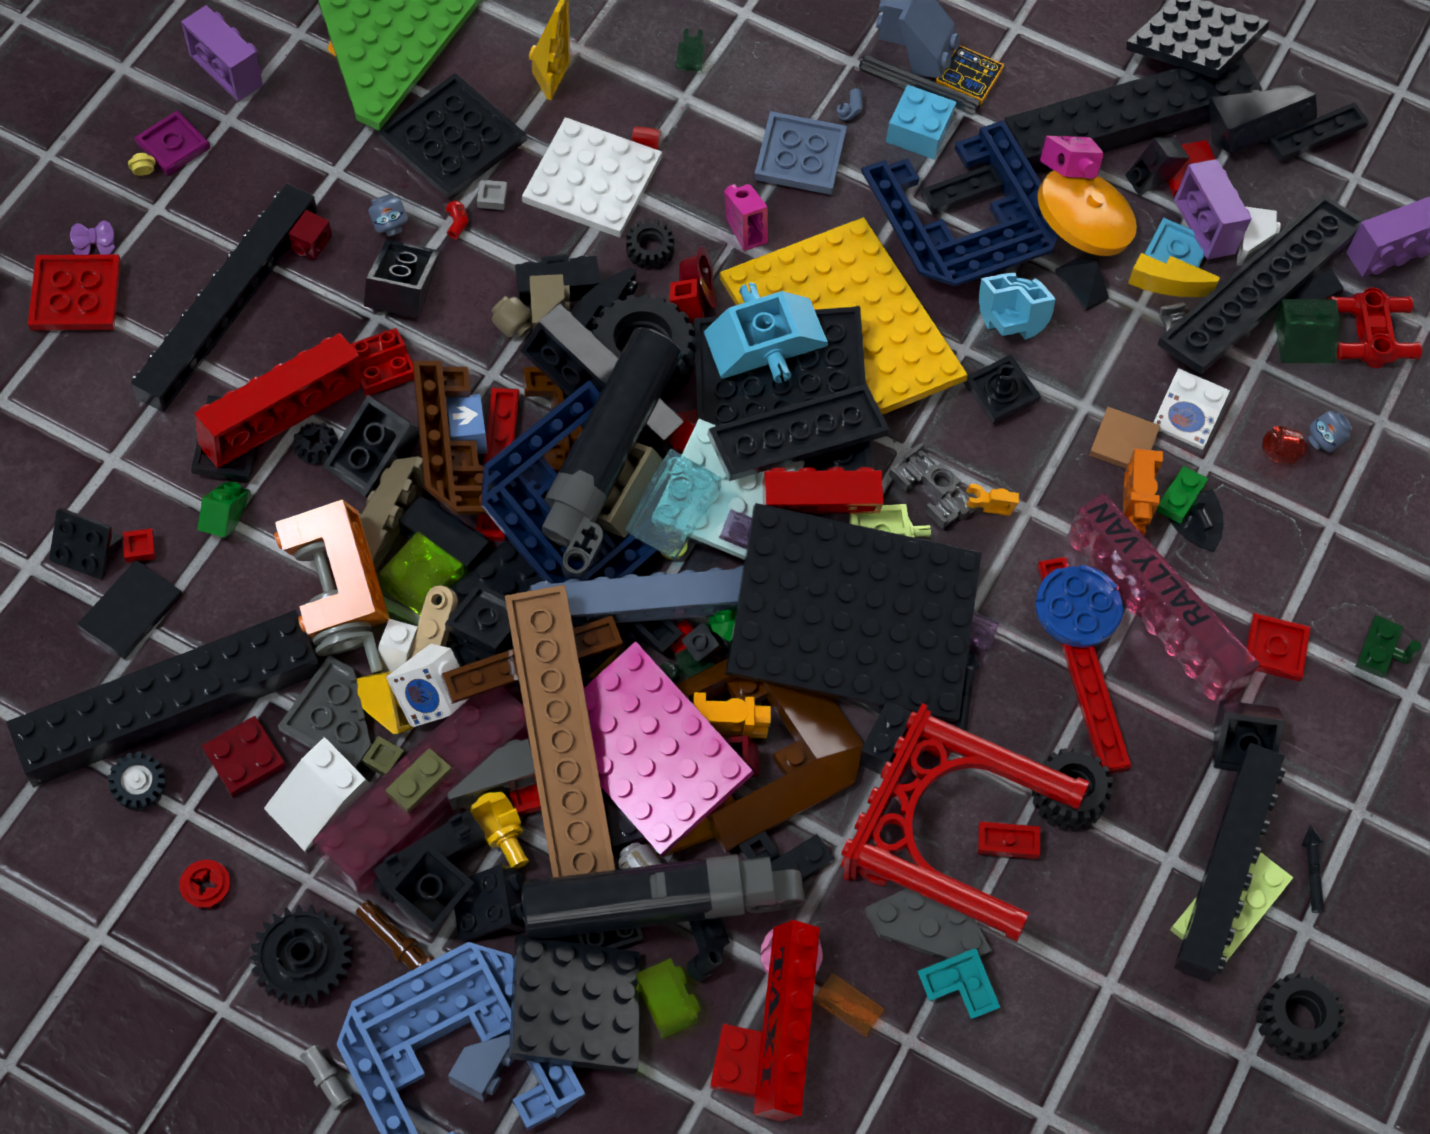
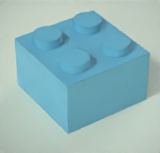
M907 85L889 122L886 143L935 160L952 123L956 101Z

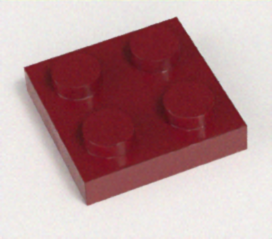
M256 716L247 719L201 745L232 798L286 767L285 762Z

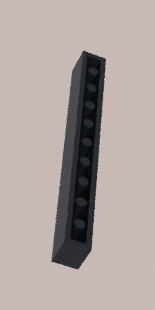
M286 183L281 191L276 192L272 203L259 214L257 222L251 230L249 229L244 233L240 244L236 249L230 251L226 262L213 273L211 281L205 289H201L198 292L195 302L189 309L184 310L177 325L166 333L163 343L150 354L148 362L142 370L134 374L131 386L136 399L163 413L166 411L290 249L289 232L306 210L314 214L317 213L315 197L288 183Z

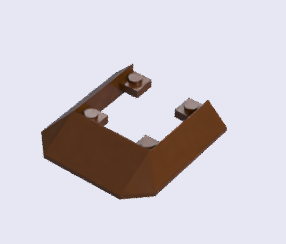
M413 361L425 490L455 514H487L481 507L483 466H479L476 440L450 441L445 397L470 396L471 388L468 367H442V361ZM538 367L523 368L522 377L525 397H550L551 410L568 398ZM578 426L543 455L557 474L575 440L583 431L581 426ZM549 489L540 495L543 499H545Z
M728 659L676 684L677 688L691 703L693 702L694 692L706 693V701H711L728 691L732 698H739L745 701V697H754V704L767 698L796 742L773 754V760L783 773V777L737 801L730 795L706 817L710 822V830L725 853L735 849L739 844L759 833L766 832L853 786L860 764L861 750L864 746L832 697L725 675Z

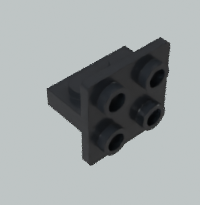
M59 508L55 516L49 560L101 579L105 575L107 557L122 547L123 537L114 534L110 525L64 508Z

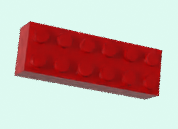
M338 333L331 338H325L317 346L300 352L295 358L286 363L276 365L266 374L251 379L246 385L227 392L215 402L203 405L194 413L198 444L217 468L229 463L255 446H259L360 389V355L341 333Z

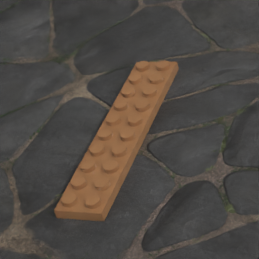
M560 585L506 595L505 600L553 877L616 870L566 586Z

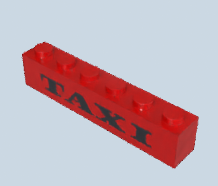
M791 920L773 927L753 1115L780 1122L802 1116L820 927L797 920Z

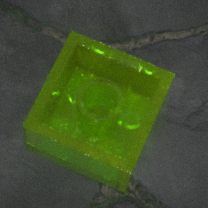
M417 532L379 573L382 588L421 616L429 590L435 586L449 588L464 575V570L461 562L420 532Z

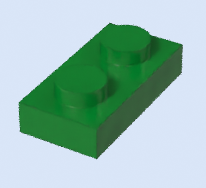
M1183 466L1159 502L1156 512L1182 524L1197 495L1203 491L1209 478Z

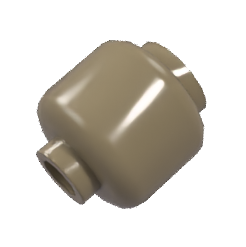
M505 296L491 310L493 313L492 323L506 337L510 338L515 335L522 337L532 327L529 323L532 318V312L517 297L508 298Z

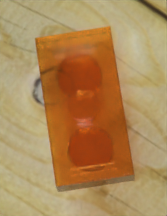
M834 973L830 975L814 998L817 1004L864 1037L869 1034L884 1012V1008Z

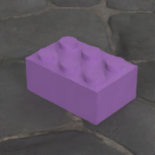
M205 5L181 21L189 56L238 102L263 86L261 78L262 69L258 63L257 57L259 54L252 43L247 44L236 28H230L220 13H214Z
M1217 159L1189 164L1174 202L1188 227L1193 230L1194 237L1200 248H1202L1207 260L1236 254L1251 222L1250 212L1245 208L1237 190L1232 186L1226 171L1221 167Z
M1430 196L1361 222L1346 253L1362 277L1371 274L1378 275L1394 265L1401 266L1415 257L1422 258L1430 253Z

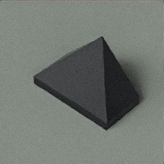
M1075 258L1055 269V273L1085 310L1108 299L1107 289L1097 261Z

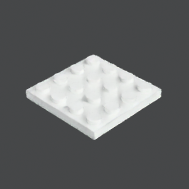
M565 117L522 195V202L620 238L662 158V152Z

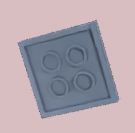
M770 111L754 180L832 195L847 126Z

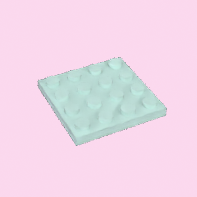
M698 419L652 517V522L745 559L753 506L755 503L763 504L762 480L765 471L729 481L707 435L708 429L715 427V425ZM799 461L778 468H785L787 471H798L804 467L805 462Z

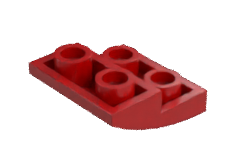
M397 328L350 344L360 355V386L366 397L367 395L370 396L414 380L413 364Z

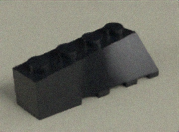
M1299 85L1269 88L1267 91L1252 90L1244 94L1229 93L1227 96L1220 97L1217 95L1208 96L1212 143L1229 153L1317 118L1316 94Z

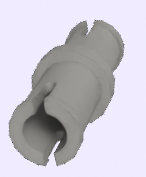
M318 1045L308 1048L300 1055V1058L305 1062L315 1078L313 1083L317 1088L321 1087L332 1104L334 1111L341 1109L352 1100L351 1095L348 1094L337 1077L339 1074L336 1067L332 1068Z

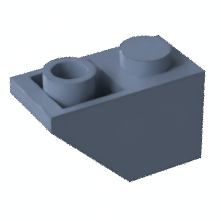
M510 1035L464 1047L448 1074L450 1084L483 1102L488 1094L493 1095L501 1082L499 1074L504 1065L509 1067L514 1060L509 1059Z

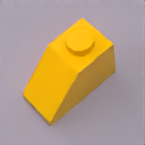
M393 671L357 678L358 696L361 700L362 708L392 734H398L414 728L410 726L386 679V676Z

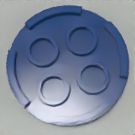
M1086 565L1058 568L1052 571L1042 581L1035 599L1036 614L1045 631L1059 642L1074 647H1091L1109 639L1115 633L1122 620L1124 607L1117 590L1118 587L1114 581L1102 571Z

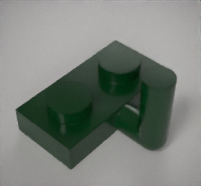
M1375 615L1355 667L1383 679L1391 658L1409 664L1420 651L1421 643L1416 640L1411 641L1405 651L1397 648L1396 645L1403 626Z

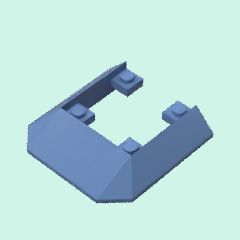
M467 942L352 1001L336 1045L380 1134H418L397 1092L425 1077V1073L414 1051L470 1022L481 1042L510 1033L513 957L511 954ZM527 1061L539 1085L512 1099L527 1131L555 1116L558 1118L585 1096V1092L571 1066Z

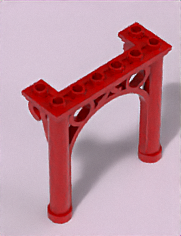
M922 703L918 712L913 711L907 721L906 728L908 730L905 738L902 736L898 738L893 750L896 756L892 763L886 762L880 776L883 779L880 787H874L867 802L870 804V807L866 814L861 812L854 827L855 830H858L854 839L848 838L842 849L841 855L844 857L840 867L844 868L843 879L848 882L850 878L856 881L860 874L867 881L880 886H885L888 880L1006 933L1005 937L1018 942L1030 913L942 874L931 867L921 856L913 837L912 820L916 806L925 791L935 781L950 772L961 769L975 768L990 771L1079 810L1090 781L1080 777L1078 779L1070 777L931 716L932 712L927 710L928 706ZM927 751L929 754L940 758V765L927 770L921 768L917 760L922 752ZM951 753H955V754L964 756V757H961V758H956V759L947 761V759L950 757ZM910 764L911 771L917 778L909 784H900ZM892 797L901 806L900 815L895 813L884 815ZM896 824L903 830L904 838L895 844H887L881 840L880 834L886 825ZM872 838L875 846L869 844ZM907 848L913 863L893 854H897Z

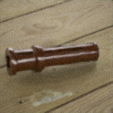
M370 900L364 901L357 908L355 915L394 952V959L398 963L403 962L412 971L435 959L433 956H427L418 947L419 942L416 939L407 938Z

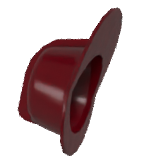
M701 246L698 248L697 254L687 257L680 262L679 281L697 278L702 295H705L711 308L715 309L717 307V299L713 284L712 263L707 249Z

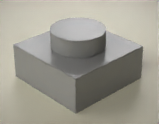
M480 180L477 208L504 210L507 182Z

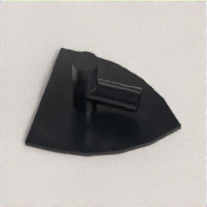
M1213 489L1203 491L1197 495L1182 524L1168 518L1174 529L1186 540L1214 553L1221 540L1224 523L1223 512Z

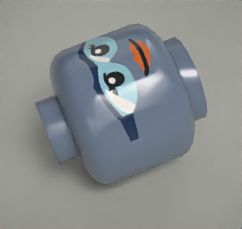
M388 194L371 201L372 206L368 209V213L377 232H386L387 236H392L403 231L401 226L406 224L408 216L400 198Z
M1327 411L1309 425L1311 435L1308 436V439L1315 449L1319 450L1322 448L1327 452H1333L1350 439L1352 427L1341 412Z

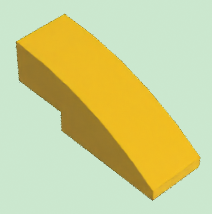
M1141 253L1132 270L1128 284L1163 295L1207 297L1216 289L1220 277L1172 256L1169 257L1167 263H1164Z

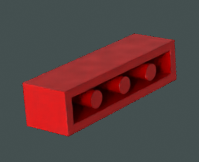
M810 467L801 468L798 471L772 468L769 471H765L762 480L763 505L804 514L880 513L883 506L882 470H874L871 467H861L856 471H845L841 467L829 468L827 471H816V469Z

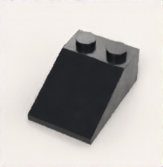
M386 239L366 277L364 307L373 308L379 312L387 311L400 314L403 317L418 318L428 293L438 260L439 250Z
M367 395L322 467L363 496L368 497L380 485L383 471L386 468H390L394 460L406 458L420 438L419 426L384 402Z

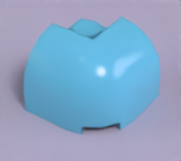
M1005 273L981 278L979 305L983 321L988 329L996 328L1002 336L1020 333L1026 340L1037 335L1050 322L1056 299L1036 278L1032 281L1017 278L1016 273Z

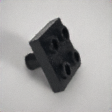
M1012 355L967 375V380L963 382L992 424L1038 403L1041 398L1039 392Z

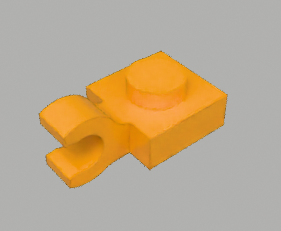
M970 484L966 489V493H972L977 497H970L966 502V506L970 508L982 507L983 512L1010 516L1019 504V493L1009 492L1007 489H991L988 493L978 484Z

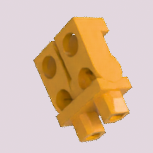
M694 692L692 704L723 738L748 735L750 738H767L768 727H770L771 706L754 705V697H745V701L739 698H732L727 702L706 701V693Z

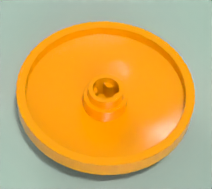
M1053 170L1041 183L1038 190V204L1041 213L1050 227L1072 246L1090 254L1112 256L1124 251L1134 239L1137 225L1135 215L1129 203L1114 186L1099 176L1091 179L1065 177Z

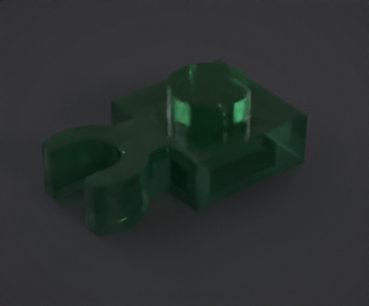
M685 28L683 42H679L676 69L702 71L705 44H702L703 32L698 30L696 37H690L688 35L689 29Z

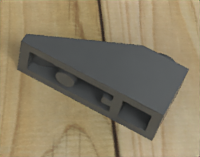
M528 739L507 742L504 747L498 748L447 794L452 810L474 804L480 796L489 792H502L506 794L537 784Z

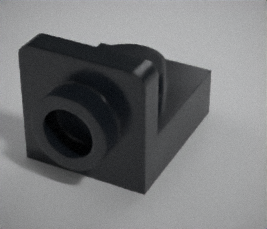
M706 622L701 623L682 638V642L696 662H701L712 653L721 657L729 653L730 647L725 639L713 632L710 624Z

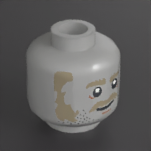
M635 842L619 853L620 859L617 862V868L624 869L662 863L650 845H641L639 842Z

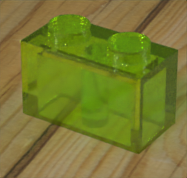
M671 958L636 973L639 991L662 1039L697 1023V1012L700 1011L699 1004L693 993L688 995L683 985L687 983L684 972L680 966H674Z

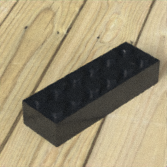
M561 304L557 305L539 320L520 350L568 397L589 380L600 393L618 360L612 351L608 350L592 332L588 331ZM659 399L637 443L651 447L659 453L684 421L674 410L670 409Z

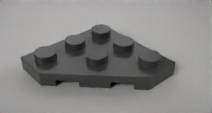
M329 655L282 719L278 728L279 731L311 749L325 737L358 770L362 764L363 757L371 747L361 700L357 692L358 684L354 669Z
M948 870L942 872V874L951 877ZM907 888L865 908V912L879 938L907 945L909 949L932 957L936 955L948 959L976 947L981 959L990 955L992 951L975 919Z

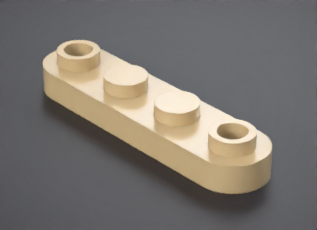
M435 586L427 593L408 660L431 643L443 647L446 646L449 632L445 630V622L454 613L458 603L457 595L452 589L445 586ZM441 595L442 602L439 605H437L436 599L438 596Z

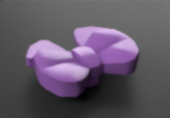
M101 221L95 228L89 229L79 223L72 226L70 238L74 246L73 253L75 255H90L91 244H97L100 254H112L115 250V245L113 244L115 234L109 222Z

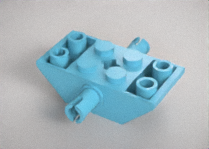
M748 283L750 291H748L746 284H744L739 289L744 303L729 307L704 331L721 379L769 364L774 381L782 383L780 378L782 374L784 382L791 378V372L787 367L785 359L828 346L810 298L784 291L760 298L755 283Z

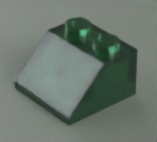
M1282 299L1274 316L1281 363H1335L1340 328L1337 301L1331 299Z

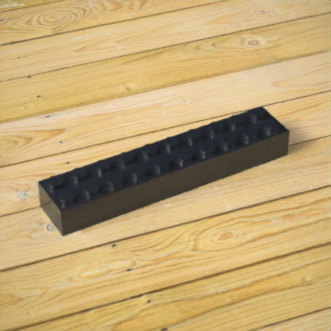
M1242 55L1218 79L1178 67L1005 117L1004 121L1035 173L1050 169L1049 166L1040 161L1046 136L1090 137L1105 153L1209 122L1208 96L1217 95L1220 97L1227 96L1229 93L1244 94L1252 90L1262 91V87Z
M297 611L288 612L6 721L24 773L33 787L312 678L319 670V664L307 634L300 627Z

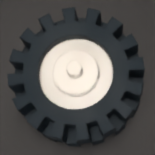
M136 752L133 755L128 753L123 759L121 757L117 759V764L115 766L112 765L110 769L111 774L108 775V786L114 799L121 806H125L130 810H133V808L138 809V811L144 810L143 808L147 806L149 808L154 806L153 803L156 801L159 802L162 798V793L166 789V776L159 761L149 754L144 755L142 752Z

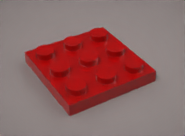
M119 254L36 255L28 317L30 331L115 330L121 266Z

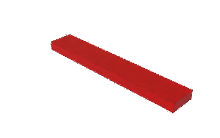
M491 388L486 434L487 453L484 454L483 466L516 438L520 399L519 389ZM478 514L476 530L483 533L488 541L504 542L505 534L488 514Z

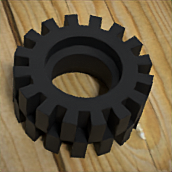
M645 219V224H642L640 220L637 222V228L632 225L630 232L626 234V250L630 261L633 264L637 262V267L639 268L646 265V270H650V266H654L655 270L660 269V264L663 267L668 265L667 260L671 261L673 259L675 251L674 235L671 228L667 229V224L664 222L660 226L657 219L654 220V223H650V219ZM646 239H654L659 241L661 246L656 250L648 251L642 249L640 244Z

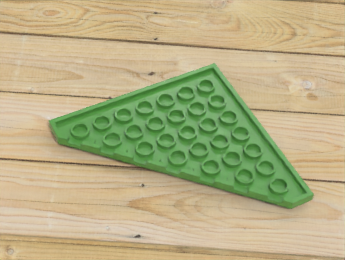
M318 0L319 8L336 54V60L343 75L349 99L352 102L356 120L380 131L482 0Z

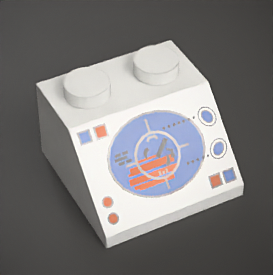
M1178 368L1153 423L1160 425V432L1203 450L1230 390Z
M431 643L386 676L410 726L416 727L451 716L475 698L471 697L451 704L441 677L442 673L460 667L451 648Z

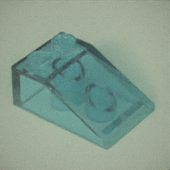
M670 449L651 479L625 531L676 560L721 490V477Z

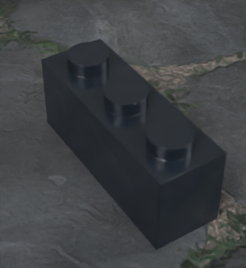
M419 496L398 520L400 534L462 576L490 553L489 541L483 533L477 530L472 531L465 526V523L459 517L448 515L438 503L433 500L428 501L422 496Z

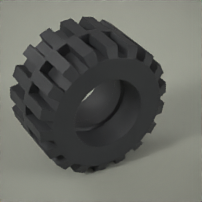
M1064 748L1059 750L1058 755L1055 752L1050 754L1048 759L1042 763L1075 779L1080 777L1090 781L1087 790L1088 798L1083 799L1079 810L1032 790L1031 796H1035L1033 799L1034 808L1040 807L1038 811L1041 818L1046 816L1048 818L1047 823L1051 826L1054 823L1058 824L1059 830L1065 831L1067 827H1071V832L1078 831L1080 826L1083 829L1089 828L1092 822L1096 823L1100 819L1112 796L1113 789L1110 788L1113 785L1112 777H1107L1110 771L1107 766L1102 767L1100 765L1102 760L1098 756L1095 759L1090 757L1092 753L1085 750L1083 754L1079 753V748H1072L1071 752Z
M1299 972L1296 977L1292 973L1286 975L1283 979L1277 980L1262 997L1263 999L1257 1008L1260 1012L1256 1015V1022L1262 1023L1258 1030L1260 1035L1266 1034L1267 1040L1265 1043L1269 1047L1272 1044L1277 1047L1275 1050L1277 1054L1282 1055L1286 1052L1288 1053V1059L1295 1060L1300 1056L1301 1060H1308L1311 1056L1316 1057L1320 1055L1340 1035L1342 1031L1340 1027L1344 1024L1345 1017L1340 1014L1344 1011L1343 1003H1337V999L1340 996L1336 991L1331 993L1329 990L1331 985L1327 981L1321 984L1318 982L1319 977L1316 975L1307 978L1306 973ZM1286 1003H1298L1306 1007L1314 1018V1030H1302L1293 1025L1286 1014Z

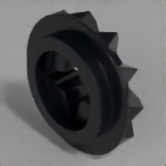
M312 422L307 427L301 426L300 431L294 434L292 445L296 456L300 460L309 464H320L326 462L338 443V437L334 429L327 427L325 423L319 425ZM319 436L321 444L316 443L311 449L309 440H315Z

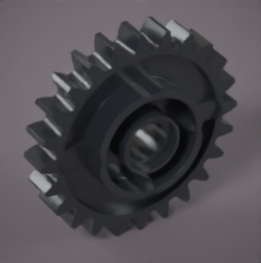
M297 905L295 913H291L286 907L284 909V917H279L274 913L273 924L263 922L266 932L255 933L260 943L251 944V949L256 955L249 957L251 964L257 965L251 971L253 976L259 977L256 981L258 986H267L265 993L268 997L276 993L278 1003H281L284 998H288V1003L291 1007H293L297 999H300L303 1007H306L309 998H312L316 1004H319L320 994L330 998L329 989L331 987L340 989L341 986L338 979L348 978V974L343 968L352 967L353 965L351 959L347 958V956L353 954V949L351 946H346L351 942L350 935L344 934L346 931L345 925L339 924L336 926L338 921L336 915L327 919V912L324 908L318 914H315L313 905H310L307 912H303L301 906ZM301 950L310 952L305 960L297 961L294 959L295 954Z

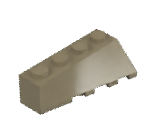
M421 457L394 460L391 467L383 471L377 490H373L369 494L363 513H359L376 572L400 533L399 518L425 492Z

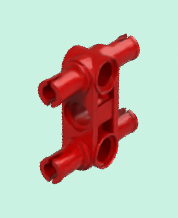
M1374 287L1367 288L1363 293H1356L1352 297L1330 296V299H1328L1329 314L1352 313L1355 317L1359 343L1338 342L1336 345V358L1338 360L1360 359L1372 368H1381L1386 363H1393L1397 359H1420L1422 355L1421 343H1397L1390 313H1411L1413 310L1412 297H1389L1388 294Z

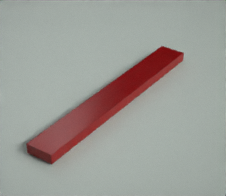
M1066 557L1043 560L1037 564L1041 581L1052 571L1058 568L1069 567ZM1061 643L1095 758L1098 756L1102 760L1100 765L1102 767L1107 766L1110 771L1109 774L1130 770L1131 763L1094 646L1074 647Z

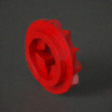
M200 860L185 869L180 878L179 888L186 903L193 905L197 909L199 907L211 909L218 902L222 903L227 892H230L231 879L226 868L219 862ZM210 876V882L215 887L206 888L205 892L201 894V888L196 883L205 882L206 878Z

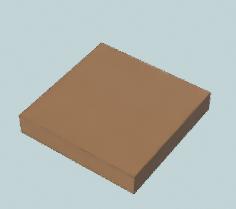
M1107 407L1089 456L1126 469L1135 448L1152 450L1160 425Z

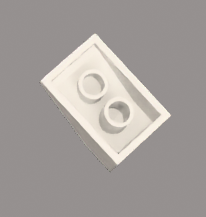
M324 737L300 760L264 809L306 852L319 840L318 837L321 834L324 835L328 828L334 825L342 815L346 814L373 786Z

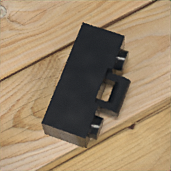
M568 254L541 256V262L528 261L522 264H515L518 297L526 306H531L530 276L563 274L564 285H569L570 301L581 300L585 294L601 283L597 256H579L577 258H570L569 261Z

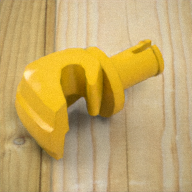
M489 792L480 796L471 806L470 813L485 833V839L491 848L501 847L510 867L519 869L525 866L529 860L517 840L523 830L516 808L513 809L510 800L502 792Z

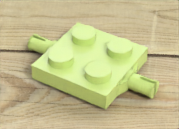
M906 504L883 505L880 513H848L850 524L914 538L931 536L930 525H912L908 517Z

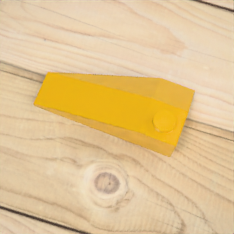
M559 0L537 45H533L529 53V60L532 61V73L546 99L552 100L571 62L569 0Z

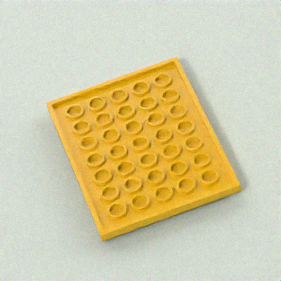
M864 217L720 272V280L735 305L744 303L739 292L740 287L746 284L748 291H750L748 283H755L760 298L784 291L810 298L814 310L860 306L866 384L882 415L967 380L968 374Z

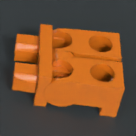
M1135 448L1132 453L1130 462L1124 472L1123 511L1121 514V523H1127V528L1132 531L1127 532V535L1144 536L1146 525L1149 526L1159 505L1160 495H1156L1158 483L1155 478L1163 462V451Z

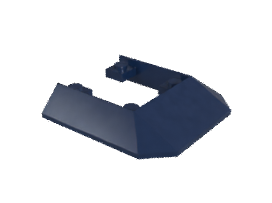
M1004 120L981 127L978 135L955 142L954 150L965 168L983 162L986 165L993 164L1004 182V187L1001 191L1005 198L991 202L989 207L998 225L961 238L954 239L943 219L924 226L920 222L903 192L904 189L918 185L920 179L908 158L890 165L884 160L861 168L864 178L918 274L956 287L1050 254L1059 236L1043 217L1038 204V190L1041 181Z
M590 380L483 466L481 507L543 581L551 582V584L564 583L570 579L562 571V561L567 548L548 540L541 533L542 526L551 508L540 495L551 487L557 476V473L543 455L578 426L582 427L600 394ZM662 476L645 503L652 515L617 545L602 529L601 547L587 574L580 581H591L598 577L616 579L629 575L672 538L673 530L652 522V517L668 485ZM589 533L587 537H584L582 547L584 551H586L589 541L594 539L593 534ZM572 558L567 562L568 566L574 570H579L584 566L583 562L577 558Z

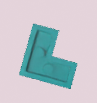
M976 947L917 971L929 1001L959 990L971 1019L1000 1008Z

